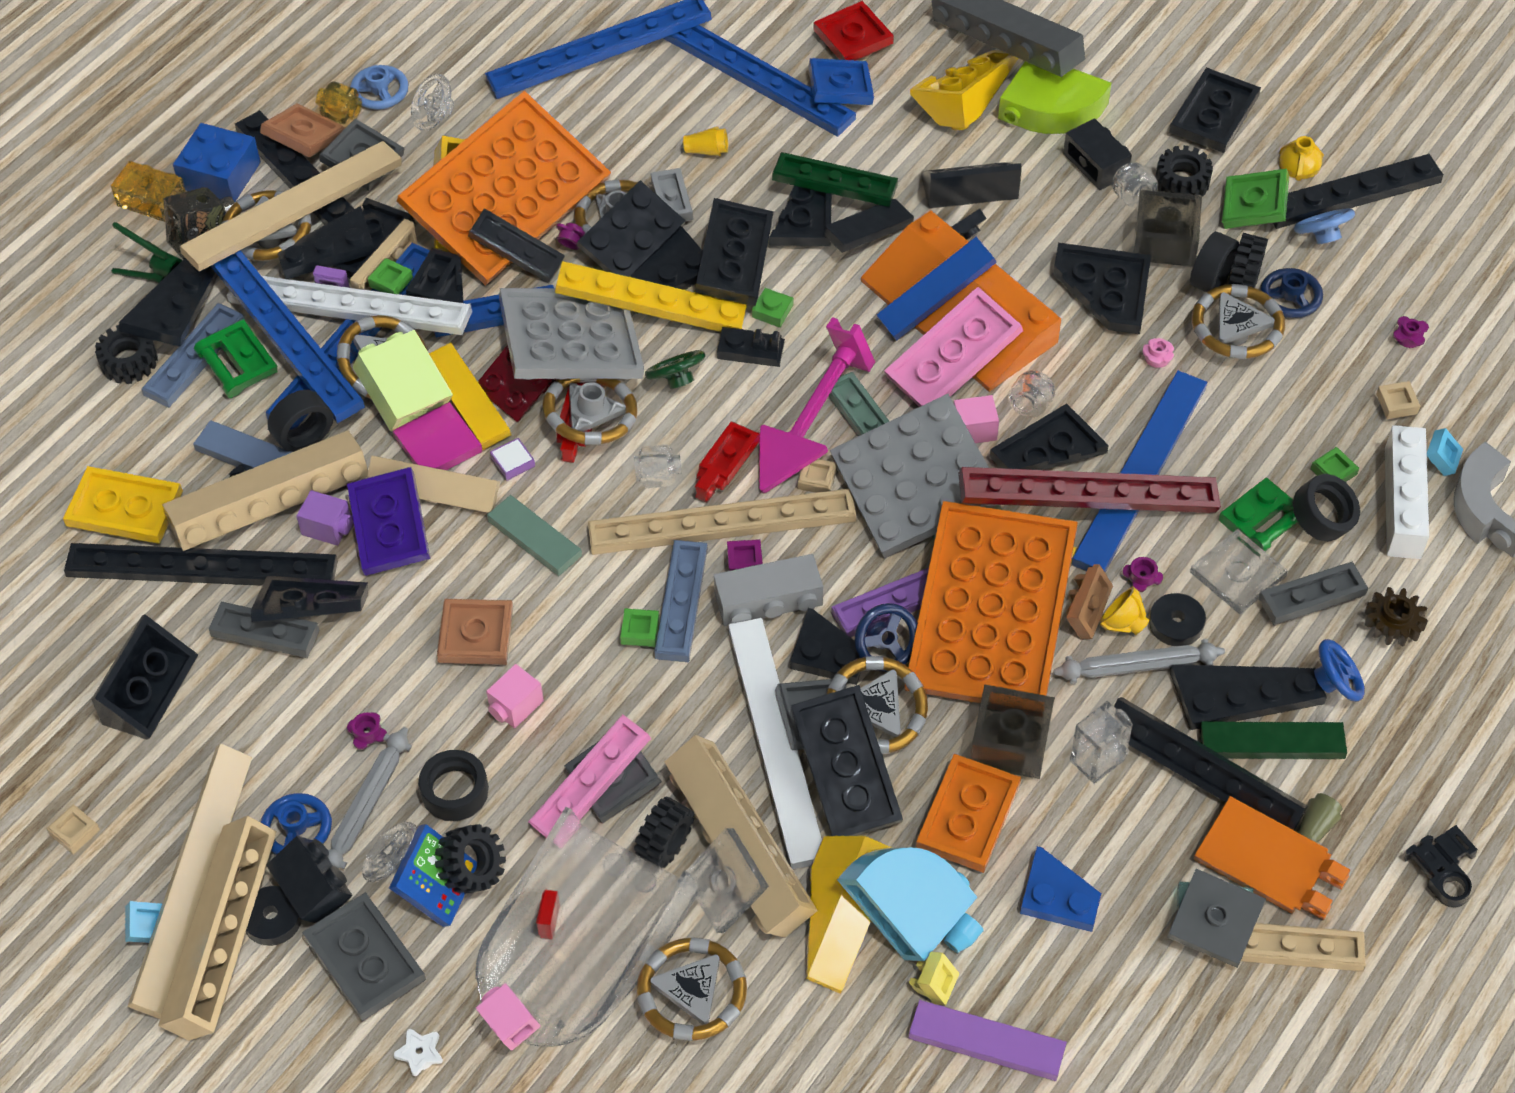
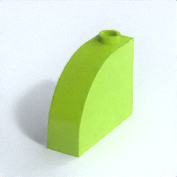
M1025 61L1000 97L998 119L1032 132L1064 134L1094 118L1097 120L1109 104L1112 83L1074 68L1060 77Z

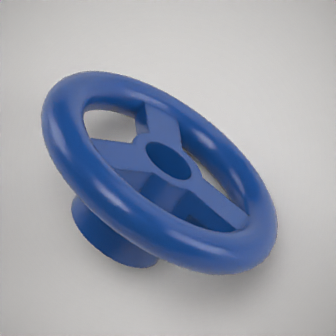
M1331 639L1323 640L1319 645V657L1322 666L1314 671L1319 685L1329 694L1338 690L1350 701L1358 702L1362 700L1365 695L1364 682L1354 661L1337 642ZM1348 679L1352 680L1354 690L1350 688Z
M305 793L289 794L277 799L266 809L260 822L271 828L272 820L275 817L279 820L280 826L287 834L284 846L274 840L271 852L276 855L293 838L303 834L308 827L320 823V830L314 839L324 844L332 827V818L327 806L317 797ZM303 804L311 806L317 812L307 813ZM295 820H299L298 822H296V823H294V824H290L291 822H293V821H295Z

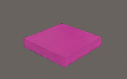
M450 402L393 430L396 441L412 463L448 470L483 452L481 443Z

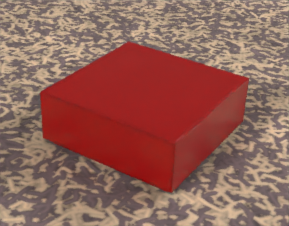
M545 889L542 893L536 921L540 938L553 940L560 909L558 891Z

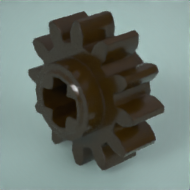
M1387 587L1385 596L1375 592L1372 601L1367 603L1364 612L1367 615L1365 626L1375 627L1372 636L1374 638H1378L1381 635L1386 636V645H1390L1393 639H1398V643L1403 647L1408 637L1413 641H1418L1420 633L1425 630L1428 622L1424 618L1427 607H1417L1419 596L1415 595L1410 599L1407 598L1405 588L1401 589L1399 595L1394 594L1391 587Z

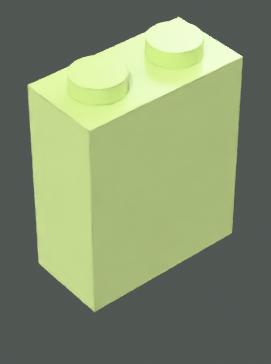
M415 330L405 334L397 332L387 338L386 342L377 346L369 344L358 352L353 369L391 432L448 403L453 396Z

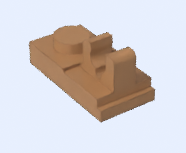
M1100 564L1088 567L1086 574L1076 575L1074 580L1080 589L1069 591L1073 602L1068 609L1066 618L1080 639H1093L1113 588L1111 581Z

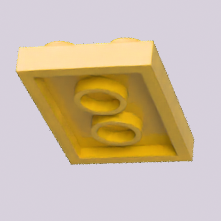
M87 466L65 512L63 521L68 527L160 544L169 524L162 504L181 497L183 489L180 483Z

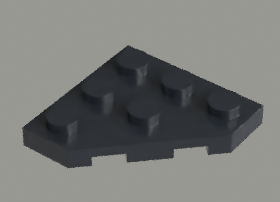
M1058 242L1053 274L1108 330L1140 334L1151 255Z

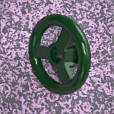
M702 350L690 351L661 361L645 371V377L650 380L665 378L670 389L689 384L694 381L692 372L688 371V368L702 362L706 357L705 352Z

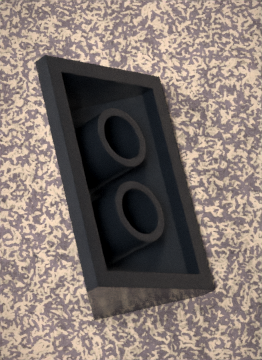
M1001 162L921 171L928 207L930 209L1019 199L1022 166L1021 163Z
M146 614L142 615L91 699L102 725L146 740L150 739L199 654Z

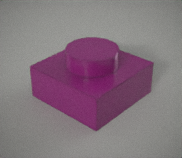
M761 539L727 541L729 571L763 564Z

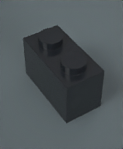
M1095 118L1066 132L1063 154L1099 190L1114 184L1115 180L1117 182L1129 176L1132 154L1126 146L1122 145L1112 136L1108 128L1103 127Z
M296 836L266 866L301 920L317 923L338 910L353 895L345 884L347 882L345 875L337 867L333 866L328 859L329 851L317 839L310 840Z

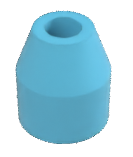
M964 913L947 933L944 943L951 950L959 953L972 946L984 930L974 918Z

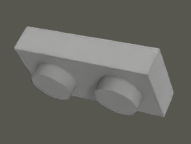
M676 168L651 173L654 193L686 221L693 220V211L681 169Z

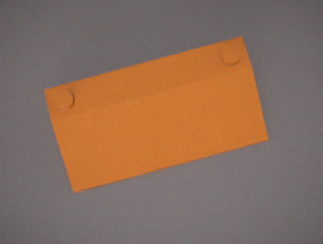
M930 210L909 224L861 276V282L889 305L969 243V241ZM996 264L914 327L921 334H926L977 287L984 291L1019 322L1023 329L1022 333L972 377L989 392L1056 345L1059 340L1061 318Z

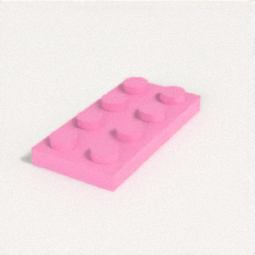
M977 287L885 369V374L919 407L946 394H949L951 397L1023 332L1022 325Z

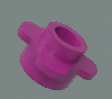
M558 223L556 229L560 232L557 241L567 248L578 250L577 242L585 234L583 228L574 223H566V225Z
M1407 316L1398 318L1397 324L1399 327L1393 334L1398 343L1407 348L1423 345L1425 343L1423 336L1428 331L1429 325L1425 321L1409 319Z
M1138 557L1132 561L1131 565H1125L1123 568V575L1131 580L1133 586L1139 592H1144L1148 586L1153 584L1159 585L1163 581V574L1158 572L1156 562L1148 557Z
M374 712L361 713L348 722L347 730L354 736L353 744L355 748L365 749L368 744L384 741L383 739L387 731L381 728L379 714ZM370 729V732H364V730Z

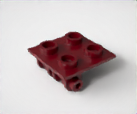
M507 345L478 380V383L492 402L516 422H519L542 393L545 394L556 379H514Z

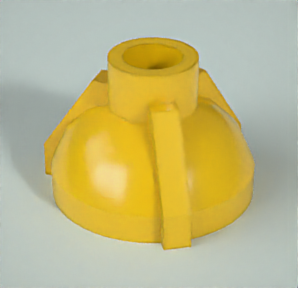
M1300 136L1297 140L1284 145L1280 149L1279 166L1281 169H1287L1290 177L1301 181V179L1312 178L1319 173L1324 154L1312 138Z
M1132 586L1120 594L1102 615L1100 625L1105 630L1130 633L1131 631L1135 635L1140 633L1148 624L1149 619L1146 617L1139 591Z

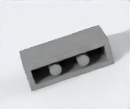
M813 554L714 574V593L724 626L758 618H775L784 613L798 610L807 611L808 608L814 609L817 606L823 605V584Z

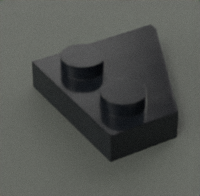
M431 248L406 289V296L464 303L461 257L453 253Z
M808 608L790 661V669L833 679L834 675L841 668L860 658L856 651L855 640L814 609ZM861 672L850 677L847 683L857 685Z

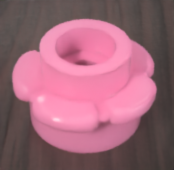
M1154 338L1143 346L1142 352L1145 356V361L1152 367H1165L1174 357L1172 353L1174 351L1173 345L1164 339Z

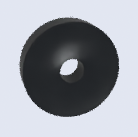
M1181 593L1167 594L1156 600L1152 606L1149 618L1150 629L1154 636L1161 642L1171 646H1184L1196 642L1201 637L1206 622V614L1202 605L1193 597ZM1173 618H1180L1182 621L1177 622Z
M267 886L260 888L246 929L248 937L258 944L273 946L284 943L296 934L301 925V918L280 886ZM269 913H277L272 919L266 918Z

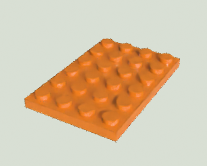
M524 90L399 194L397 202L450 253L460 256L461 263L486 286L512 262L468 237L469 231L484 208L539 240L570 213L580 200L600 183L606 181L610 177L611 171Z
M943 501L908 667L919 678L926 694L1044 714L1078 522ZM905 684V691H910Z

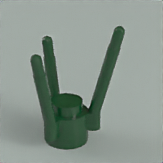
M114 222L112 224L113 228L153 253L149 262V267L153 269V273L113 268L111 270L113 274L148 279L160 283L182 261V259L163 251L119 223Z

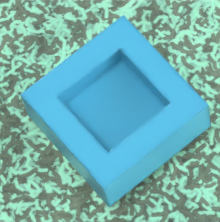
M1443 428L1434 431L1427 451V457L1443 476L1456 473L1463 448L1449 431Z
M130 901L125 906L126 942L149 943L162 903Z

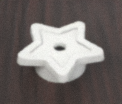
M408 1029L406 1044L394 1052V1058L407 1062L412 1075L417 1076L421 1070L429 1068L432 1064H441L443 1062L442 1057L435 1049L440 1035L437 1032H432L421 1036L414 1030ZM421 1048L423 1049V1052L421 1054H417L416 1050Z

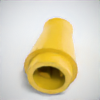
M716 126L691 135H684L685 153L721 156V153H728L727 131L725 128L719 129Z

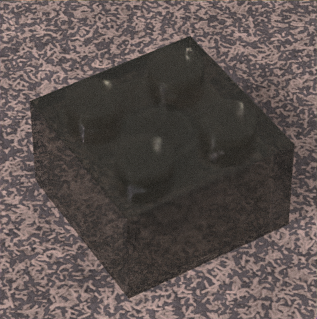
M1140 190L1135 216L1133 253L1151 255V263L1193 267L1199 246L1202 196Z
M984 684L970 759L1014 775L1040 779L1055 697Z

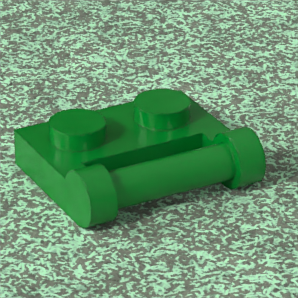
M244 319L198 341L194 346V351L197 355L206 360L223 384L222 389L228 398L238 396L245 388L277 373V364ZM222 347L241 375L234 378L214 350Z
M1267 477L1220 512L1219 521L1259 554L1265 553L1270 549L1271 543L1298 523L1293 511V499ZM1280 511L1286 513L1263 533L1256 532V530Z

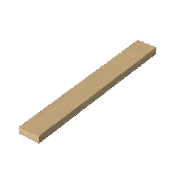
M382 141L180 245L181 254L198 271H201L402 166V158Z
M841 489L588 521L591 553L596 555L673 545L674 540L699 542L856 522V511L850 489Z
M220 743L215 748L127 1006L158 1019L161 1018L222 828L232 821L252 760L251 756Z

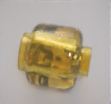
M332 81L325 88L321 87L319 89L315 103L319 105L320 115L339 124H348L359 116L362 98H359L358 91L355 88Z

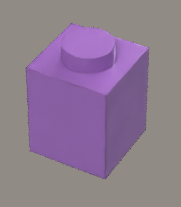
M310 490L296 515L301 535L337 546L343 535H347L350 532L353 524V517L350 515L346 500Z

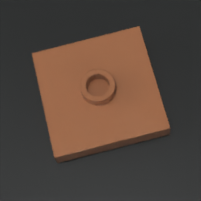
M297 103L262 123L260 133L307 157H311L326 148L345 127Z
M444 599L437 651L438 663L507 665L513 615L512 600Z

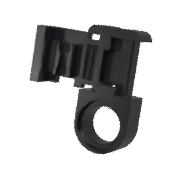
M1455 825L1435 838L1434 845L1432 844L1434 837L1427 835L1420 840V844L1417 847L1414 844L1410 846L1405 854V862L1412 858L1430 878L1428 883L1429 890L1442 904L1452 908L1464 905L1468 901L1472 889L1471 880L1458 866L1460 862L1458 859L1464 855L1473 859L1476 857L1478 850ZM1447 881H1457L1463 886L1464 893L1458 897L1450 896L1444 891L1443 884Z

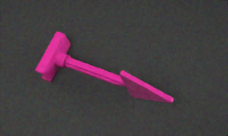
M831 318L826 328L836 348V352L832 356L831 365L789 432L767 425L760 426L759 488L762 493H767L828 452L826 445L803 437L844 369L851 366L870 372L874 366L875 360L860 325L853 324L850 331L842 329L837 318Z

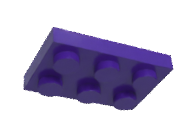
M411 467L347 484L361 567L365 576L431 559L415 474Z

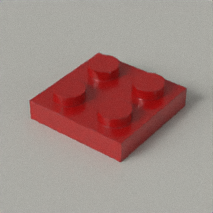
M863 1L814 22V32L839 60L856 61L893 44L894 35Z

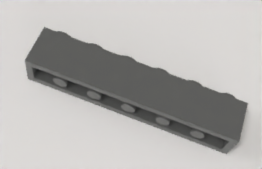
M931 0L934 21L1057 76L1062 77L1085 60L1083 34L1006 1Z

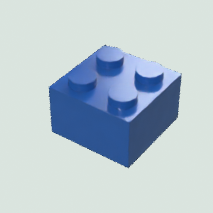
M200 123L173 163L180 190L191 192L205 188L206 197L234 204L261 161L255 137Z

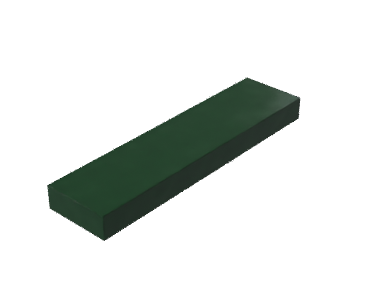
M784 152L780 153L772 173V181L890 207L898 186V178Z
M1201 722L1200 725L1201 744L1227 759H1345L1347 756L1343 722Z

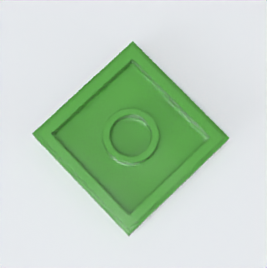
M1280 169L1226 177L1222 217L1224 229L1286 221L1289 185L1288 170Z

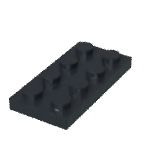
M714 198L694 292L756 306L774 211Z
M856 685L791 705V711L831 836H858L903 822V817L860 686Z

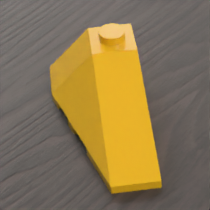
M1000 50L989 51L968 60V66L946 69V76L936 79V76H930L923 79L910 89V95L939 126H948L952 130L967 129L970 124L981 116L1019 58Z
M824 836L810 869V899L818 911L810 917L806 979L840 994L845 986L871 920L837 879L855 860L864 854L878 849L892 848L867 836Z

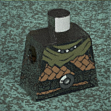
M206 187L163 198L167 243L184 260L185 257L181 254L180 245L221 225L224 215L235 203L230 196L219 200Z

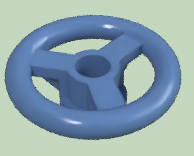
M388 65L367 67L356 74L350 84L351 88L356 89L353 90L355 94L353 100L358 101L360 106L373 110L387 109L395 106L406 96L409 86L404 73ZM396 78L399 81L400 87L398 92L391 97L388 93V85ZM359 92H372L375 95H379L381 101L368 100Z
M1347 208L1318 214L1296 223L1294 231L1298 234L1314 233L1317 244L1332 242L1342 238L1338 225L1352 220L1355 217V211Z

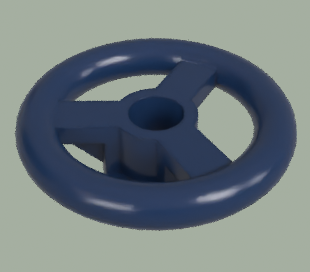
M1283 268L1271 272L1265 277L1260 287L1261 291L1273 299L1284 298L1287 301L1294 302L1299 307V309H1291L1279 305L1284 317L1302 318L1311 315L1320 307L1323 301V289L1318 280L1308 272L1296 268ZM1282 278L1280 286L1270 289L1276 280ZM1307 284L1314 293L1311 303L1304 297Z
M893 603L880 604L867 611L860 619L855 631V647L859 657L871 656L867 647L873 646L878 649L890 650L896 658L894 660L906 665L911 658L918 624L911 612L903 606ZM890 614L887 622L878 620L871 623L880 615ZM901 618L909 629V642L905 651L897 642L898 635L896 630ZM887 631L888 637L885 641H882V635Z

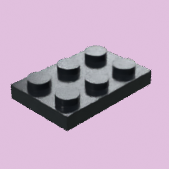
M1206 67L1173 119L1169 133L1225 153L1257 101L1261 87Z
M640 180L578 240L577 246L604 271L630 277L685 225L686 220Z

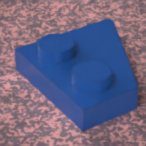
M1037 846L1020 914L1093 932L1102 893L1044 848Z

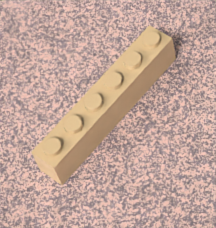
M347 430L162 505L171 530L182 550L185 551L299 505L305 501L310 490L326 494L348 483L367 477L368 469L362 449L350 431Z
M694 735L664 761L671 772L669 778L672 784L683 792L687 799L686 807L693 810L694 817L699 819L704 827L702 832L705 839L713 847H716L722 857L720 858L721 866L728 874L734 877L739 885L737 887L738 894L754 910L756 914L754 919L758 927L766 934L786 938L818 910L715 743Z
M249 816L226 824L222 828L158 1026L188 1041L212 1034L215 1031L277 831Z

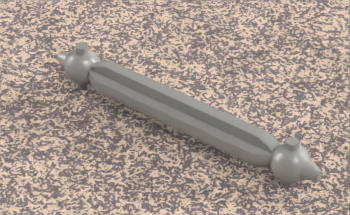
M1203 639L1198 648L1184 645L1088 657L1080 663L1073 660L1072 656H1067L1062 666L1054 669V675L1063 676L1065 679L1070 680V684H1076L1077 678L1080 675L1095 678L1167 669L1171 665H1193L1199 660L1206 663V665L1213 666V661L1218 656L1224 654L1225 649L1215 647L1213 644L1208 643V639Z
M406 727L391 735L386 734L383 740L387 742L388 747L378 755L331 840V849L328 850L329 855L327 857L332 865L338 869H345L347 862L343 861V855L351 850L398 765L399 753L405 750L409 752L412 745L408 744V729Z

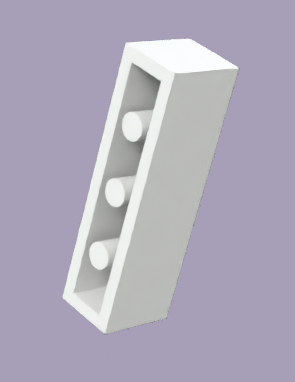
M1392 425L1385 446L1387 556L1421 559L1429 538L1426 428Z

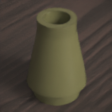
M1318 793L1315 798L1309 799L1308 807L1298 833L1316 843L1341 819L1340 812L1342 811V806L1338 801L1322 793Z

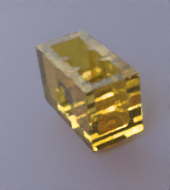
M132 161L126 164L110 185L118 207L169 223L168 197H172V205H174L172 206V216L174 218L179 211V207H177L179 206V194L186 193L181 177Z

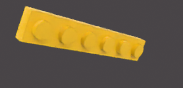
M564 261L561 264L555 289L557 294L719 332L722 331V327L742 329L747 306L742 303Z

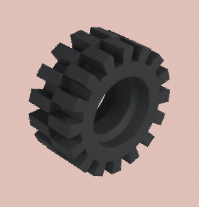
M1185 145L1183 150H1180L1179 146H1174L1173 152L1170 149L1165 150L1164 155L1161 154L1157 164L1155 185H1158V191L1160 193L1165 191L1164 196L1166 198L1173 195V201L1176 202L1179 201V198H1183L1184 202H1189L1190 197L1194 201L1199 199V195L1203 197L1209 189L1213 171L1212 161L1207 159L1205 152L1199 155L1198 148L1194 147L1193 151H1189V146ZM1185 171L1191 173L1194 176L1183 177L1175 174L1174 172Z
M1247 233L1242 234L1229 285L1239 284L1253 288L1256 287L1267 247V238Z
M116 325L117 330L114 332L109 328L106 330L107 337L101 334L99 337L100 343L96 342L95 353L102 373L106 374L107 379L110 381L114 378L115 382L121 384L122 379H125L126 384H132V378H136L137 382L143 380L141 376L143 373L148 377L151 374L150 368L155 369L156 361H158L153 340L120 332L119 325ZM129 349L138 350L130 357L116 358L122 351Z
M666 796L664 799H660L657 806L654 805L651 809L650 816L647 814L644 819L646 821L644 826H641L638 831L640 835L635 840L637 843L634 846L635 854L659 868L667 867L668 863L674 860V855H678L681 851V845L687 841L686 836L690 834L692 829L690 826L694 823L693 817L695 814L693 810Z
M480 824L468 825L445 833L447 837L439 840L438 843L443 847L437 848L435 851V855L441 856V860L435 861V867H442L443 872L439 873L438 876L440 880L448 878V881L445 883L447 888H455L454 892H464L466 894L492 888L491 885H495L500 881L497 876L503 875L505 869L499 867V864L506 863V857H500L499 852L505 849L503 844L496 845L495 842L500 838L497 834L490 835L492 829L482 827ZM467 845L472 847L477 857V867L474 873L468 870L464 862V850Z

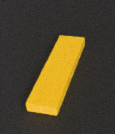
M450 342L429 353L453 393L450 399L451 403L481 443L482 449L485 450L511 436L509 427L453 344Z

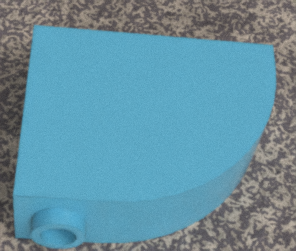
M883 848L871 851L855 860L837 879L904 960L925 961L930 952L937 947L977 899V896L969 887L968 879L963 874L956 871L937 854L920 848Z

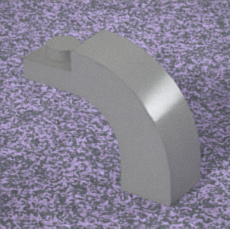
M1484 442L1470 454L1463 466L1454 492V509L1460 525L1474 542L1479 544L1487 537L1498 549L1505 551L1513 558L1515 556V520L1498 507L1491 495V491L1504 481L1511 461L1487 442Z

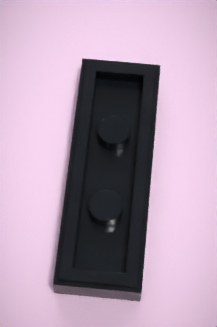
M895 198L892 200L890 207L877 205L825 226L823 234L843 253L906 228L913 222L914 216Z
M485 208L468 234V237L547 283L551 281L565 257L562 253Z

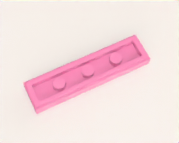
M622 714L528 823L557 847L651 740L649 734Z

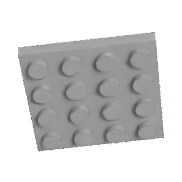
M500 288L499 301L514 379H643L644 365L630 310L555 293L556 288Z
M949 394L939 397L830 450L884 559L936 534L943 501L961 503L958 472L962 467L989 468ZM967 504L986 508L995 506L993 504Z

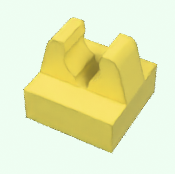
M930 952L928 959L918 961L916 964L922 972L919 979L910 978L909 984L917 993L928 997L933 1004L946 1005L959 972L944 953Z

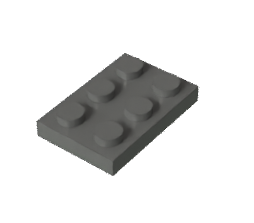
M366 892L302 932L310 948L362 1021L426 980L425 973Z

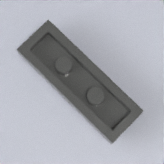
M1352 561L1262 590L1258 599L1273 625L1365 596L1368 586Z
M222 601L209 627L211 637L308 658L320 631L317 622L299 618L251 622V608Z

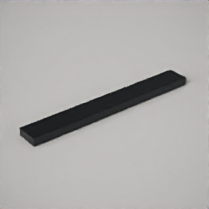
M71 543L64 572L66 577L263 586L267 576L334 580L338 560L336 554L190 548L183 551L182 548Z

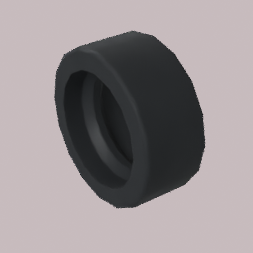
M1215 231L1202 246L1194 262L1190 275V285L1204 292L1223 286L1232 271L1239 241Z
M299 390L287 395L272 409L267 420L268 430L283 450L295 452L323 440L333 424V413L317 392ZM311 413V415L304 423H302L300 426L294 429L289 430L291 426L295 423V421H297L302 416Z
M1321 474L1315 476L1295 492L1292 502L1294 515L1303 530L1317 540L1327 542L1336 540L1349 532L1358 523L1360 506L1355 492L1344 480L1335 475ZM1315 492L1322 494L1332 502L1337 511L1338 523L1325 518L1319 511L1315 503Z
M447 750L437 753L426 761L420 771L418 785L424 806L433 816L444 821H460L472 817L482 809L488 798L489 785L483 763L475 755L464 750ZM464 771L473 776L475 786L463 798L444 800L434 794L433 784L444 773Z

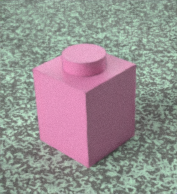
M993 395L954 400V405L975 443L997 441L999 418Z
M517 664L510 668L486 691L490 714L501 723L505 721L514 729L544 702L541 683Z
M506 983L501 987L497 986L490 989L482 997V1003L476 1007L484 1020L511 1051L541 1027Z

